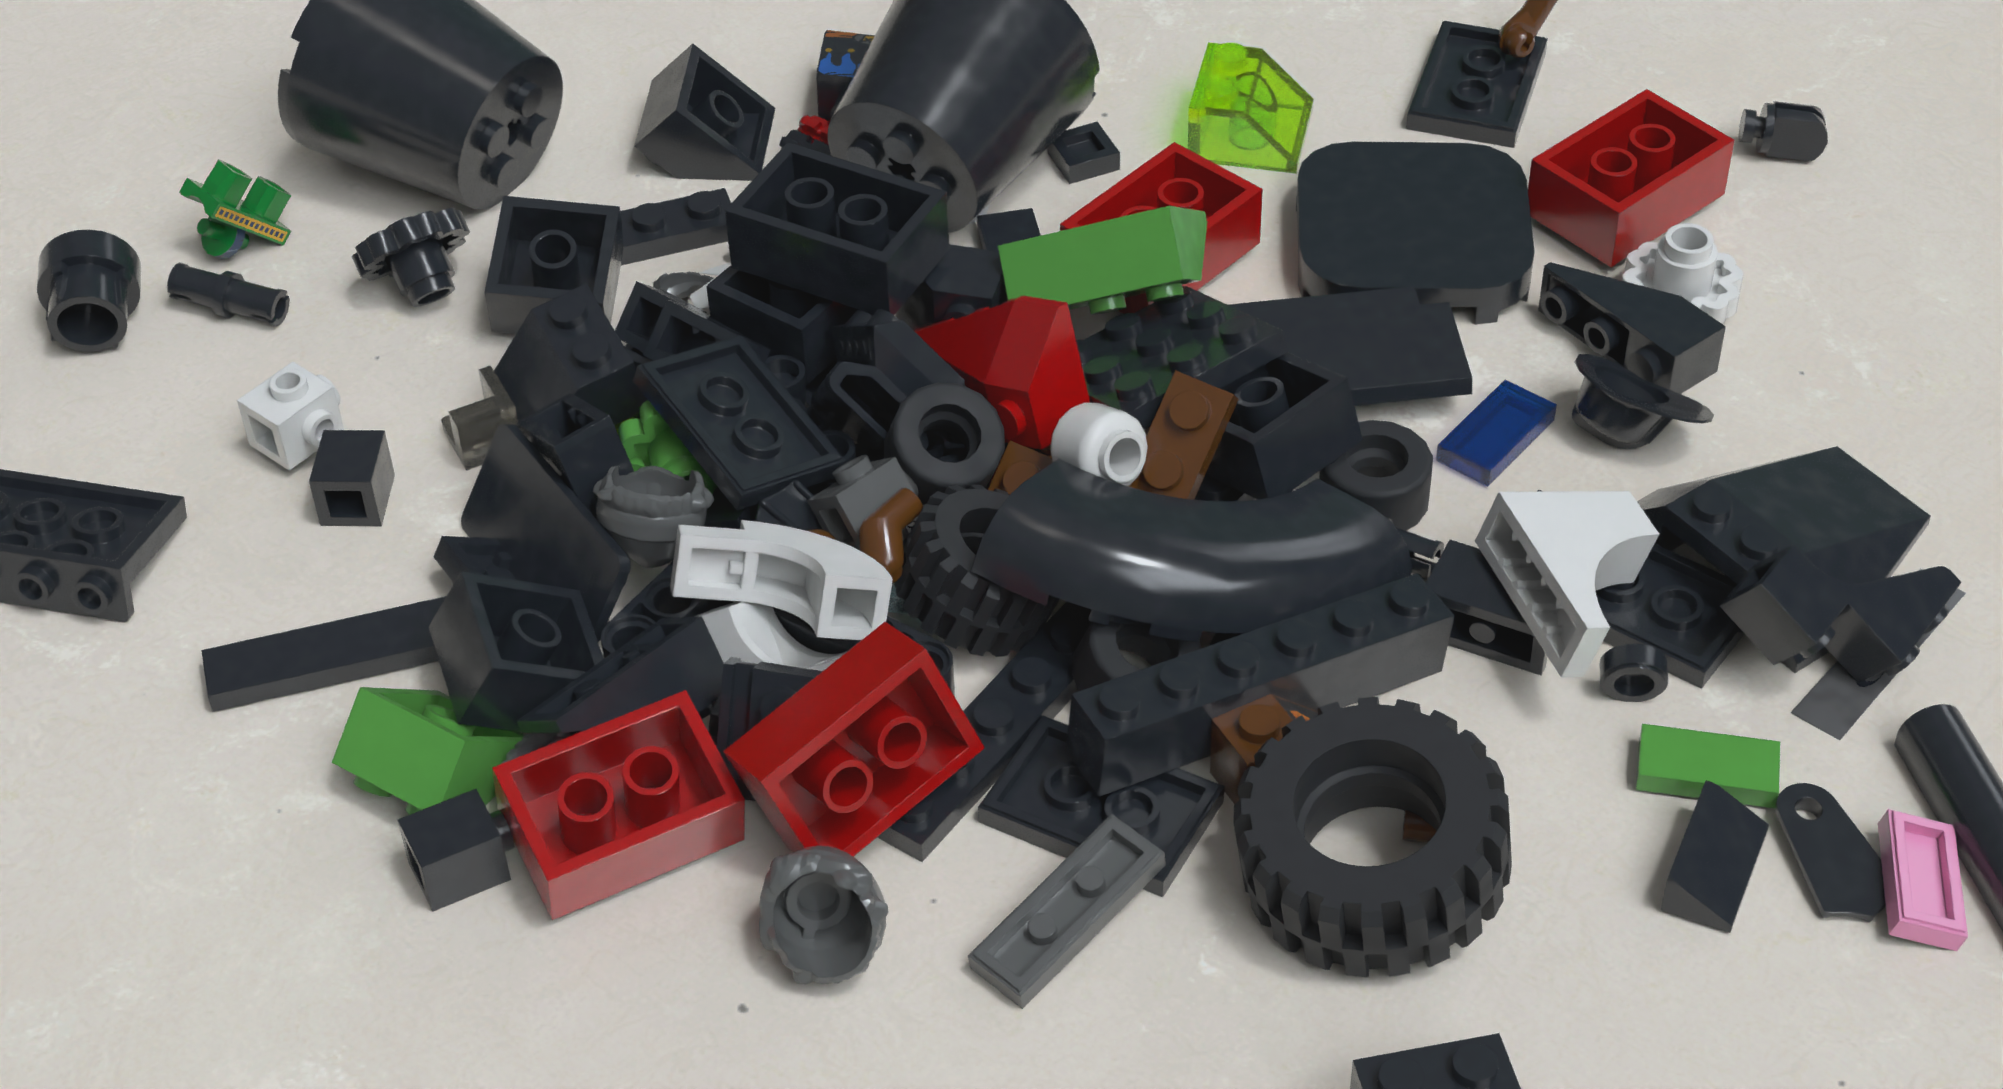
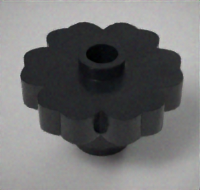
M447 208L437 213L426 211L415 216L400 219L389 225L385 230L373 233L355 247L357 252L353 254L352 259L362 279L373 281L387 275L394 277L401 295L408 296L412 306H424L448 296L455 290L451 279L455 275V271L448 254L466 242L464 237L470 233V230L461 210Z

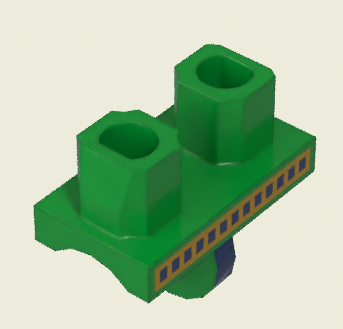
M219 159L204 184L187 178L179 191L184 197L203 204L205 213L209 217L208 219L202 218L198 222L197 232L201 234L202 246L206 253L220 259L230 258L239 249L242 250L248 246L250 239L248 234L245 233L246 231L284 245L291 230L279 222L278 219L291 198V194L273 181L258 176L245 200H242L241 198L252 178L237 167Z

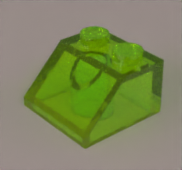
M1208 42L1189 105L1188 149L1219 165L1297 174L1313 111L1314 99L1262 48L1246 47L1238 43L1219 44Z

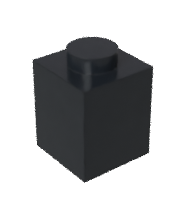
M323 430L309 479L320 526L382 527L395 477L385 430Z
M477 789L397 819L408 863L432 912L511 880L505 852L515 848L510 828L501 810L492 813L488 812Z

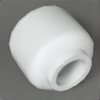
M1082 403L1070 408L1059 419L1052 434L1050 447L1053 462L1060 458L1084 471L1125 486H1129L1139 476L1145 464L1148 449L1145 431L1136 418L1124 411L1100 403Z

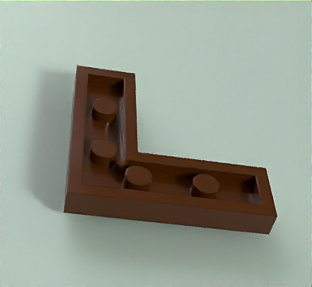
M1175 371L1146 436L1148 449L1145 464L1139 476L1128 487L1160 495L1194 500L1239 399L1230 392ZM1010 440L988 490L994 491L996 488L1008 492V495H1010L1024 481L1053 463L1052 458Z

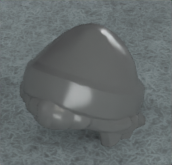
M613 466L609 469L607 475L595 484L593 493L598 496L596 504L598 522L623 549L629 559L643 568L661 567L674 560L678 525L705 526L707 508L714 501L713 495L705 488L703 477L698 471L692 470L689 480H685L659 466L642 467L628 475H619L618 466Z
M829 846L806 847L785 856L776 857L771 862L770 870L765 876L760 895V938L765 949L775 950L779 954L783 965L792 970L793 978L797 983L809 984L813 981L820 984L840 983L843 980H848L865 972L874 953L882 944L886 929V916L889 912L888 905L885 903L880 887L872 873L856 858L840 849Z

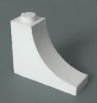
M1630 491L1498 492L1475 542L1561 678L1584 677L1610 629L1598 604L1595 591L1611 585L1633 583L1655 544L1659 533Z

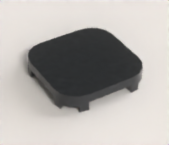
M1352 141L1327 145L1313 151L1302 161L1297 178L1296 196L1298 287L1302 297L1414 286L1420 304L1450 302L1451 307H1474L1475 325L1495 323L1498 321L1500 310L1518 303L1519 300L1527 302L1535 253L1527 179L1521 165L1507 153L1490 146L1471 143Z

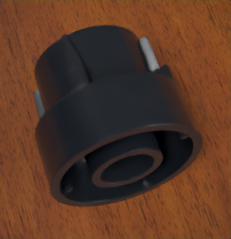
M75 230L55 237L41 251L37 279V295L40 303L46 310V321L51 333V341H58L70 349L83 352L102 351L111 347L117 348L119 342L126 334L127 318L136 309L140 300L141 262L136 251L123 239L98 230Z

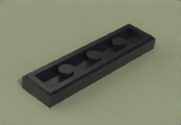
M446 596L201 650L207 694L212 711L437 662L439 660L429 626Z

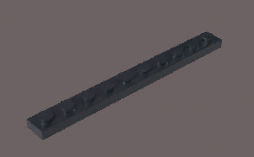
M1205 474L1194 500L1232 502L1251 501L1255 498ZM1066 601L1044 627L1035 634L965 708L963 712L985 748L877 838L921 862L928 857L997 781L1040 718L1044 715L1054 719L1071 700V695L1078 692L1072 675L1073 652L1091 623L1088 620L1091 609Z

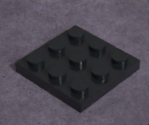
M1182 286L1183 296L1156 301L1135 313L1115 316L1105 324L1103 330L1084 340H1076L1090 403H1100L1124 411L1136 418L1145 430L1152 425L1175 371L1221 389L1289 352L1283 330L1188 286Z

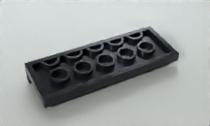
M0 469V602L115 621H128L134 614L130 583L187 518L184 496Z

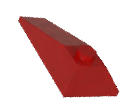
M1023 295L992 308L988 306L976 310L961 318H951L914 330L965 380L964 384L966 387L981 393L997 410L1004 426L1005 442L1007 443L1011 440L1022 446L1042 450L1051 444L1052 434L1059 419L1070 408L1082 403H1090L1067 302Z

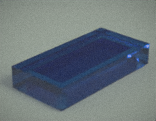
M1504 380L1437 445L1436 461L1488 487L1555 420L1557 404L1508 380Z

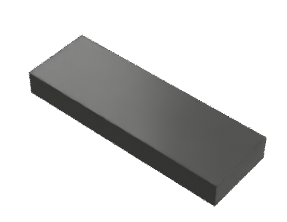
M1111 814L968 955L970 968L1023 1009L1166 866L1165 852Z

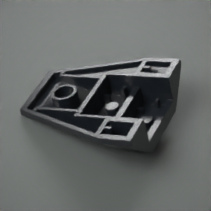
M1838 446L1661 488L1637 501L1659 533L1656 544L1672 551L1686 543L1736 584L1739 583L1751 566L1792 544L1816 567L1837 580L1851 584H1861L1889 578L1929 525L1931 515ZM1823 647L1816 654L1808 658H1804L1798 653L1781 661V663L1792 672L1797 673L1829 653V650Z

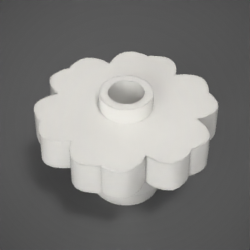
M1681 223L1670 227L1659 243L1645 242L1639 246L1638 250L1630 252L1627 256L1622 281L1682 296L1720 323H1723L1726 318L1733 316L1737 311L1743 271L1736 265L1735 259L1731 255L1718 253L1717 247L1714 244V238L1709 230L1697 224Z

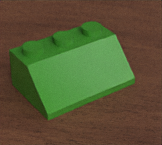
M1166 206L999 245L998 250L1008 301L1023 295L1067 302L1069 310L1089 306L1090 314L1097 315L1127 308L1125 298L1146 293L1148 302L1163 301L1183 296L1182 285L1201 281L1207 230L1205 211Z

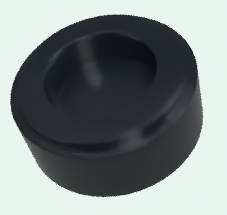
M1634 643L1619 645L1605 652L1600 659V686L1607 695L1624 702H1643L1657 697L1668 686L1667 658L1663 652L1655 647Z

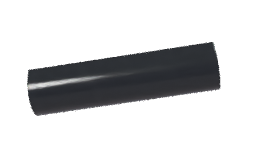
M1938 704L1926 707L1914 713L1901 725L1894 746L1937 820L1953 825L1958 856L2003 931V782L1962 714L1955 706Z

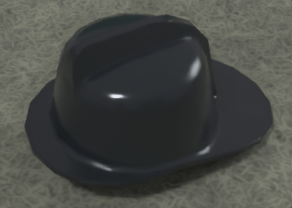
M1579 354L1574 361L1577 369L1584 375V379L1572 410V419L1575 424L1610 446L1618 449H1636L1650 444L1673 419L1701 424L1712 422L1714 414L1709 408L1698 401L1648 382L1619 364L1591 354Z

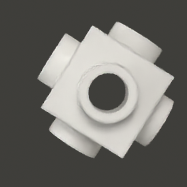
M291 362L237 400L249 445L289 471L318 451L323 430H344L338 406L341 401L340 395L335 386L325 376L314 375L295 362Z

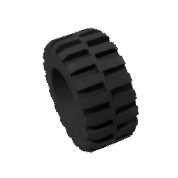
M1378 697L1358 698V705L1340 708L1337 701L1317 708L1318 716L1306 721L1301 715L1282 727L1283 738L1279 742L1271 737L1255 753L1256 767L1250 766L1244 771L1237 788L1239 801L1234 805L1233 824L1245 892L1249 893L1251 908L1261 925L1269 928L1272 927L1273 939L1287 951L1296 953L1301 947L1304 948L1307 963L1324 970H1330L1333 963L1344 965L1346 975L1369 977V969H1388L1389 977L1409 974L1410 964L1425 960L1427 966L1432 967L1449 959V947L1454 943H1457L1461 948L1469 946L1482 934V919L1488 921L1494 918L1504 901L1503 888L1510 883L1512 868L1509 798L1505 794L1502 772L1497 762L1486 756V746L1473 732L1465 729L1458 734L1457 721L1437 710H1433L1430 716L1423 714L1420 710V704L1397 699L1395 706L1380 705ZM1368 807H1389L1410 811L1420 816L1437 831L1431 840L1414 854L1402 860L1379 866H1356L1338 862L1320 853L1310 844L1317 833L1332 820L1348 812Z

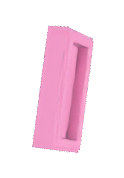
M1888 809L1878 822V833L1889 935L1958 951L1968 938L1955 829L1951 824Z

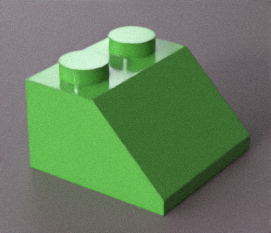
M360 687L332 763L356 775L353 783L360 789L384 797L394 795L407 802L405 811L409 815L474 789H477L486 806L496 796L492 767L500 765L505 761L506 754L515 748V744L522 741L525 734L518 731L458 724L450 696L438 690Z

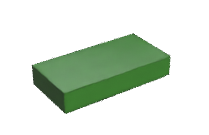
M1642 724L1639 737L1636 790L1699 798L1704 783L1708 780L1719 785L1742 804L1775 808L1779 795L1780 741Z

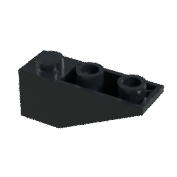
M1552 262L1544 265L1538 311L1586 344L1595 353L1619 364L1648 382L1680 394L1717 372L1726 326L1682 296Z

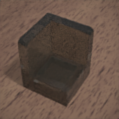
M491 366L478 369L484 399L448 411L449 415L441 419L443 431L466 471L483 464L499 425L514 424L517 426L516 423L518 422L515 406Z

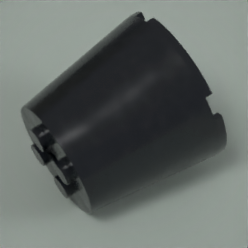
M310 0L291 35L292 39L299 42L291 70L281 69L278 83L280 118L286 132L296 142L314 151L474 209H487L499 204L503 200V196H508L530 175L552 137L563 97V80L557 63L476 0Z
M893 0L830 120L827 134L831 155L947 191L949 233L958 231L968 225L1084 113L1096 95L1094 92L1095 77L1100 68L1092 38L1079 16L1066 0Z

